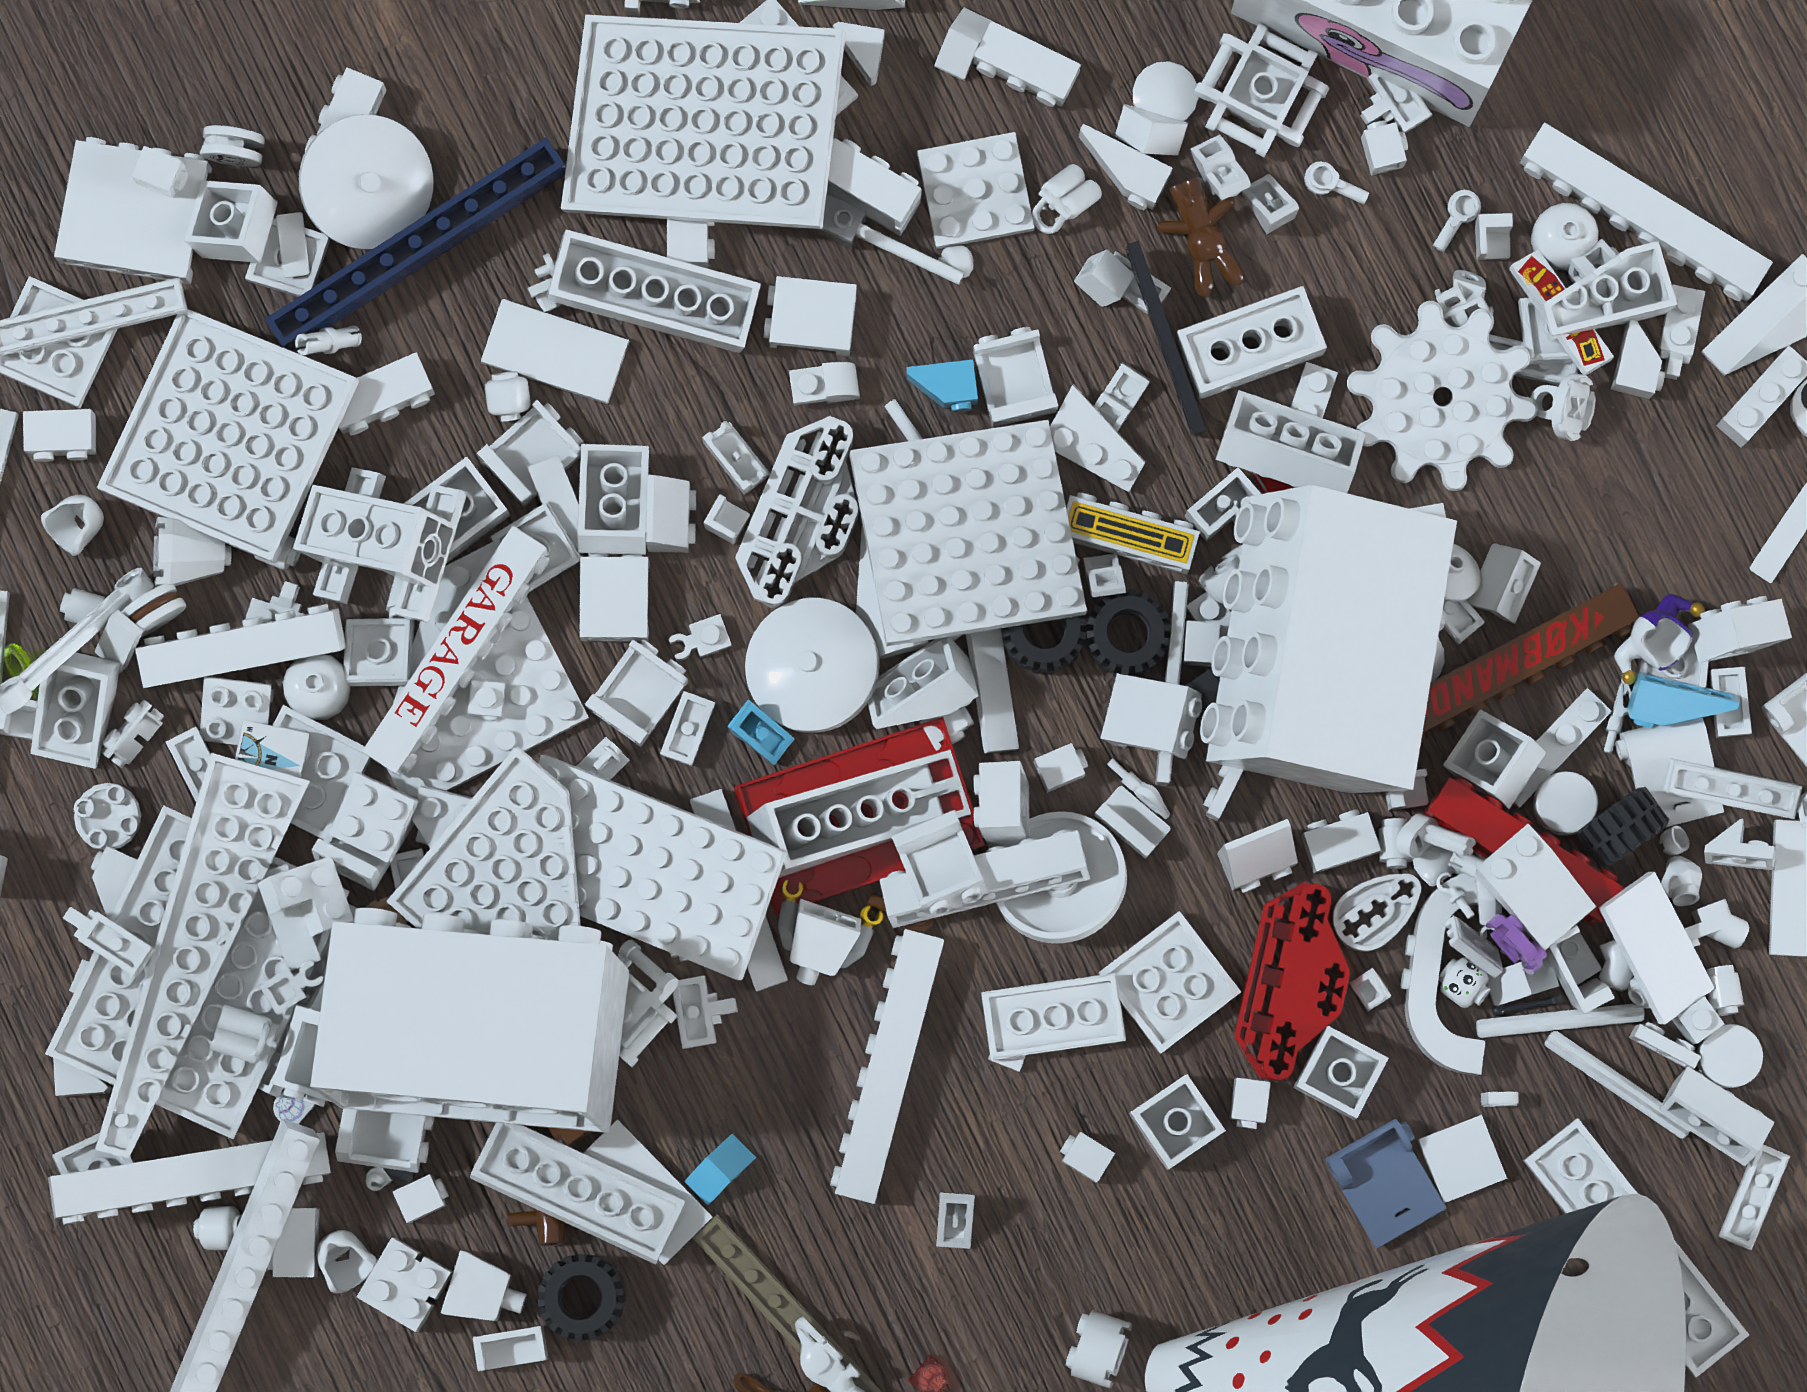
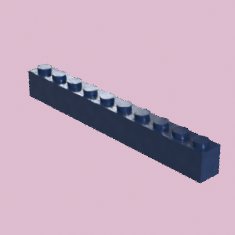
M544 138L265 318V321L283 348L290 351L295 350L297 335L319 332L324 327L332 326L563 177L566 172L564 162L548 138Z

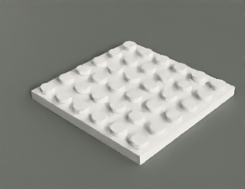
M188 309V312L177 314L97 488L102 492L162 517L184 522L189 527L219 541L276 564L358 386L359 380L354 376Z
M1048 420L850 450L849 455L886 647L1086 615L1087 608Z

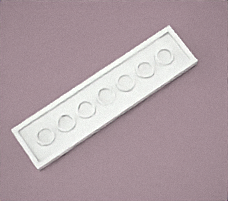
M1578 1118L1523 1160L1565 1214L1625 1194L1637 1193ZM1674 1240L1680 1262L1685 1299V1366L1694 1377H1698L1748 1337L1749 1334Z

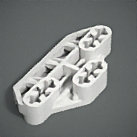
M829 416L786 435L735 558L754 600L763 603L767 607L779 608L784 605L795 583L840 557L845 551L858 520L859 509L846 463L853 444V432L850 425L845 421ZM823 429V433L818 431L809 454L803 453L806 442L804 439L801 440L802 436ZM838 431H842L846 441L840 440L836 447V455H842L839 460L833 454L831 459V469L833 472L827 471L825 475H821L820 468L817 465L823 466L825 464L828 452H830L833 446V437L830 434L836 435ZM823 446H825L827 451H821ZM789 466L806 473L805 476L800 474L791 497L785 496L794 471L789 470ZM844 504L848 505L849 512L852 515L846 514L843 517L841 529L839 528L836 534V543L839 546L833 545L830 550L826 549L823 538L829 539L831 537L833 525L835 526L838 520L836 508L842 509ZM771 509L788 516L787 518L782 517L773 540L767 539L776 514L772 513ZM828 520H830L833 525H827ZM848 528L846 534H844L842 529ZM753 552L769 558V561H763L755 583L749 570L754 569L758 557L752 555ZM787 553H791L795 564L789 563L784 571V576L786 578L791 577V579L787 583L785 578L782 577L779 583V590L782 595L776 594L773 599L769 598L766 587L772 588L777 579L776 574H770L773 568L779 575L782 567L779 556L786 557Z

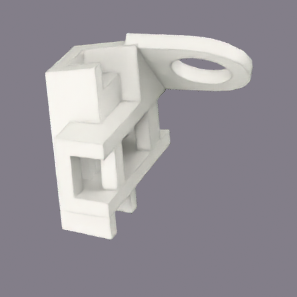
M1456 270L1453 274L1452 288L1441 292L1440 289L1435 290L1436 299L1443 311V318L1448 325L1452 327L1464 325L1470 315L1477 309L1488 310L1493 316L1494 310L1492 306L1488 307L1484 300L1486 282L1482 277L1468 271ZM1460 300V303H1457V304H1455V305L1449 307V305H1451V304H1453V303H1455V302H1457V301Z

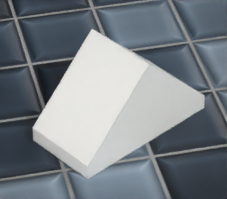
M964 7L950 26L934 67L964 81L973 64L974 54L991 20Z
M844 22L835 23L833 28L843 29L846 32L844 50L869 85L873 86L877 82L885 30Z
M1124 104L1115 137L1143 154L1179 155L1188 123Z
M1270 174L1253 182L1251 187L1241 191L1266 235L1295 219L1299 210L1297 202Z
M1547 956L1542 960L1543 966L1533 975L1522 970L1527 966L1524 962L1503 968V972L1495 978L1489 975L1487 986L1491 989L1490 995L1494 1006L1559 987L1556 974Z
M53 1058L55 1096L110 1093L113 1089L106 1081Z
M940 1193L937 1247L970 1249L975 1195Z

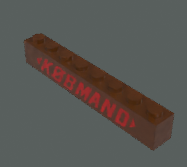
M1620 583L1431 682L1421 742L1428 739L1426 732L1436 727L1439 732H1442L1457 724L1458 722L1455 717L1467 711L1470 717L1478 713L1480 709L1484 710L1487 708L1485 701L1495 696L1501 701L1516 693L1517 691L1514 686L1526 680L1528 685H1531L1546 677L1544 670L1554 665L1560 670L1575 662L1576 659L1573 655L1585 649L1587 654H1590L1605 646L1603 639L1613 634L1619 639L1632 632L1633 624L1639 618V615L1622 584Z

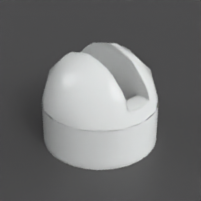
M1679 826L1667 829L1660 836L1659 844L1663 843L1665 847L1663 852L1666 854L1677 855L1689 848L1688 836Z

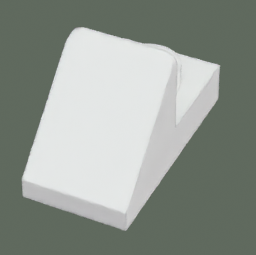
M1740 819L1705 845V863L1774 870L1775 849L1774 846H1769L1768 843L1753 840L1749 841L1748 844L1743 843L1744 820Z

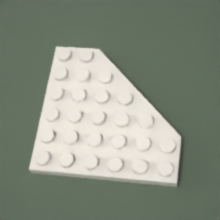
M494 542L445 566L428 623L420 621L413 642L412 675L496 551L497 546ZM527 596L521 604L515 602L509 611L512 614L510 622L502 632L499 630L495 632L490 640L494 643L490 652L484 660L478 658L472 667L475 673L471 680L506 684L502 718L468 715L471 680L465 688L460 686L453 696L456 702L446 716L441 714L434 724L437 727V731L427 745L422 743L415 754L419 757L413 768L408 773L403 771L400 777L387 769L398 791L417 799L418 790L421 785L448 792L501 765L515 747L518 746L526 752L589 720ZM399 685L394 702L406 685Z
M515 747L386 902L417 929H422L424 914H445L463 918L465 920L464 929L476 931L478 934L490 935L492 920H514L533 925L532 935L541 936L545 940L558 941L560 926H581L569 790L521 748Z

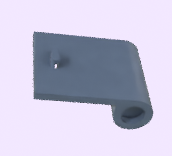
M1396 1118L1324 1159L1375 1249L1382 1247L1447 1209L1412 1150L1413 1147L1410 1141L1415 1139L1410 1127L1405 1121L1399 1123Z

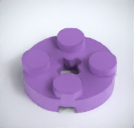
M1496 914L1486 923L1487 928L1495 929L1490 935L1500 949L1514 963L1521 959L1527 965L1522 970L1533 975L1543 966L1542 960L1547 956V953L1536 941L1530 942L1522 933L1525 931L1524 926L1515 916L1510 915L1507 918L1504 915Z

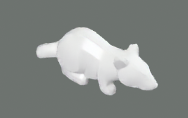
M803 1316L799 1318L795 1323V1328L802 1345L800 1365L804 1374L811 1381L827 1387L830 1392H865L857 1387L852 1379L853 1377L858 1378L861 1375L857 1368L851 1363L845 1367L840 1361L843 1358L842 1354Z

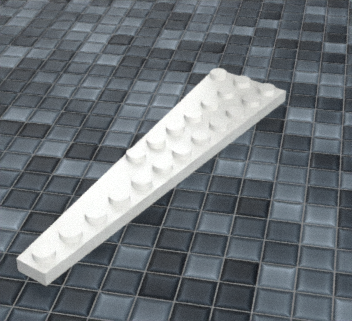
M211 753L154 946L156 951L149 963L95 1150L129 1159L259 889L257 883L263 880L310 783L309 780Z

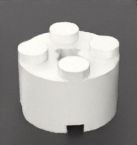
M1094 1310L1091 1311L1090 1315L1083 1313L1076 1331L1081 1336L1078 1347L1071 1346L1065 1365L1071 1369V1376L1111 1389L1113 1382L1109 1381L1108 1378L1110 1374L1117 1376L1129 1340L1125 1338L1123 1332L1124 1329L1131 1331L1132 1323Z

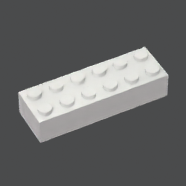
M566 229L562 236L546 300L740 353L745 347L761 283Z

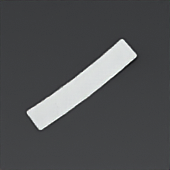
M1807 483L1750 566L1751 571L1769 583L1773 582L1807 530Z

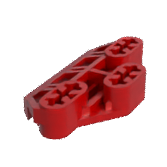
M1303 882L1263 905L1233 1037L1258 1078L1271 1081H1281L1288 1078L1293 1072L1298 1051L1340 1015L1343 1008L1350 970L1328 921L1331 894L1325 886L1320 884ZM1314 892L1319 893L1318 899L1323 900V904H1319L1315 908L1313 917L1322 915L1321 923L1317 919L1312 921L1311 932L1316 933V937H1312L1308 942L1303 941L1304 935L1300 934L1299 930L1307 926L1309 917L1300 919L1301 911L1306 915L1310 913L1311 902L1306 900V897H1310ZM1293 897L1288 920L1293 922V925L1275 921V918L1282 919L1284 906L1281 903ZM1277 939L1284 941L1278 964L1279 968H1283L1282 971L1264 967L1265 964L1272 965ZM1334 965L1337 966L1336 972L1341 974V978L1334 980L1332 990L1341 989L1339 996L1335 993L1330 995L1329 1005L1334 1007V1011H1330L1324 1016L1322 1015V1009L1317 1007V1003H1322L1325 1000L1327 991L1318 993L1320 985L1323 988L1328 987L1330 976L1325 974V970L1331 969ZM1267 985L1273 987L1267 1013L1271 1014L1272 1017L1254 1013V1011L1261 1012ZM1286 1023L1289 1025V1031L1294 1032V1036L1286 1039L1284 1048L1291 1046L1293 1048L1291 1055L1286 1051L1283 1052L1281 1063L1286 1065V1070H1281L1276 1075L1274 1074V1068L1269 1066V1061L1277 1059L1279 1050L1270 1052L1272 1043L1277 1047L1280 1045L1282 1036L1276 1033V1029L1282 1028ZM1260 1032L1263 1035L1256 1060L1247 1047V1042L1249 1045L1253 1044L1256 1033Z

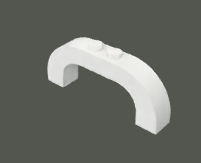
M1467 874L1457 875L1441 885L1443 888L1455 886L1458 891L1463 890L1466 894L1463 897L1469 906H1478L1477 883L1474 882V878ZM1437 888L1423 904L1415 923L1414 935H1408L1406 941L1405 955L1411 956L1409 969H1403L1401 978V989H1406V1022L1413 1040L1430 1060L1447 1070L1478 1076L1481 1075L1485 1041L1464 1038L1451 1033L1443 1026L1436 1011V994L1446 928L1445 922L1450 919L1455 911L1460 909L1457 903L1451 904L1449 901L1451 895L1449 893H1443Z

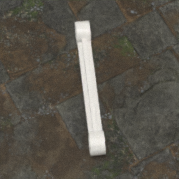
M136 568L121 577L115 584V590L19 676L12 677L0 685L1 710L5 714H9L25 705L32 696L31 691L107 625L110 616L117 610L122 611L137 598L152 590L154 584L142 568Z

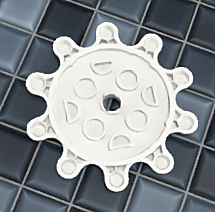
M1426 301L1419 306L1417 314L1418 327L1412 334L1401 335L1385 324L1378 325L1373 329L1371 341L1381 353V363L1373 371H1355L1351 373L1347 379V387L1351 393L1357 396H1364L1371 401L1373 405L1371 417L1360 423L1356 430L1366 433L1363 446L1369 447L1378 442H1388L1394 447L1396 457L1391 467L1393 479L1400 483H1408L1415 477L1416 472L1421 467L1432 465L1440 471L1443 485L1448 490L1459 491L1467 482L1466 467L1473 458L1483 457L1498 468L1510 465L1514 455L1513 450L1503 438L1505 426L1512 421H1531L1537 415L1538 406L1532 398L1516 394L1512 388L1514 375L1528 366L1530 354L1522 346H1513L1503 351L1492 347L1489 342V333L1493 328L1494 317L1488 310L1477 309L1470 315L1464 325L1452 327L1445 322L1441 306L1434 301ZM1440 387H1447L1452 393L1450 403L1445 406L1437 405L1433 399L1435 390Z

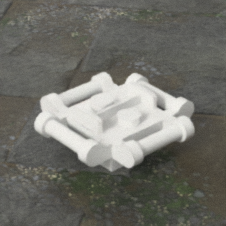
M1259 23L1249 43L1230 34H1223L1219 42L1221 47L1202 83L1199 82L1193 92L1198 97L1217 104L1205 126L1213 132L1215 129L1255 149V153L1264 158L1275 136L1282 138L1292 146L1300 147L1304 139L1302 134L1320 99L1326 97L1329 87L1323 82L1307 75L1318 53L1310 49L1307 52L1267 31L1268 27ZM1260 42L1301 63V66L1299 67L1259 46ZM1236 52L1242 55L1222 93L1214 89L1231 54ZM1302 86L1308 89L1309 94L1291 128L1282 123ZM1225 109L1232 112L1233 116L1257 128L1261 127L1267 130L1264 137L1261 138L1222 118Z
M628 940L621 946L617 957L627 968L633 962L657 983L656 988L650 992L629 973L619 1056L633 1067L639 1060L636 1057L668 1022L672 1023L678 1017L664 1004V1001L677 988L678 979L671 973H665L641 952V947L634 940Z

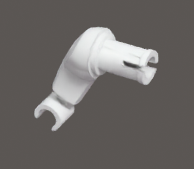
M1454 852L1448 866L1474 878V882L1477 883L1479 922L1484 925L1480 931V938L1485 941L1487 929L1495 930L1494 928H1487L1486 923L1496 914L1502 915V905L1475 876L1476 868L1485 860L1473 854L1471 856H1463Z

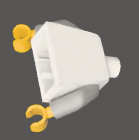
M786 880L782 887V894L786 900L781 903L778 922L782 944L787 951H790L789 961L800 965L796 978L804 984L815 985L820 972L835 976L839 968H847L865 954L874 933L872 927L883 920V913L879 911L876 919L870 921L867 913L871 905L864 907L860 912V918L803 899H800L799 904H797L796 899L800 897L803 886L799 882L798 893L791 895L786 890L788 882Z

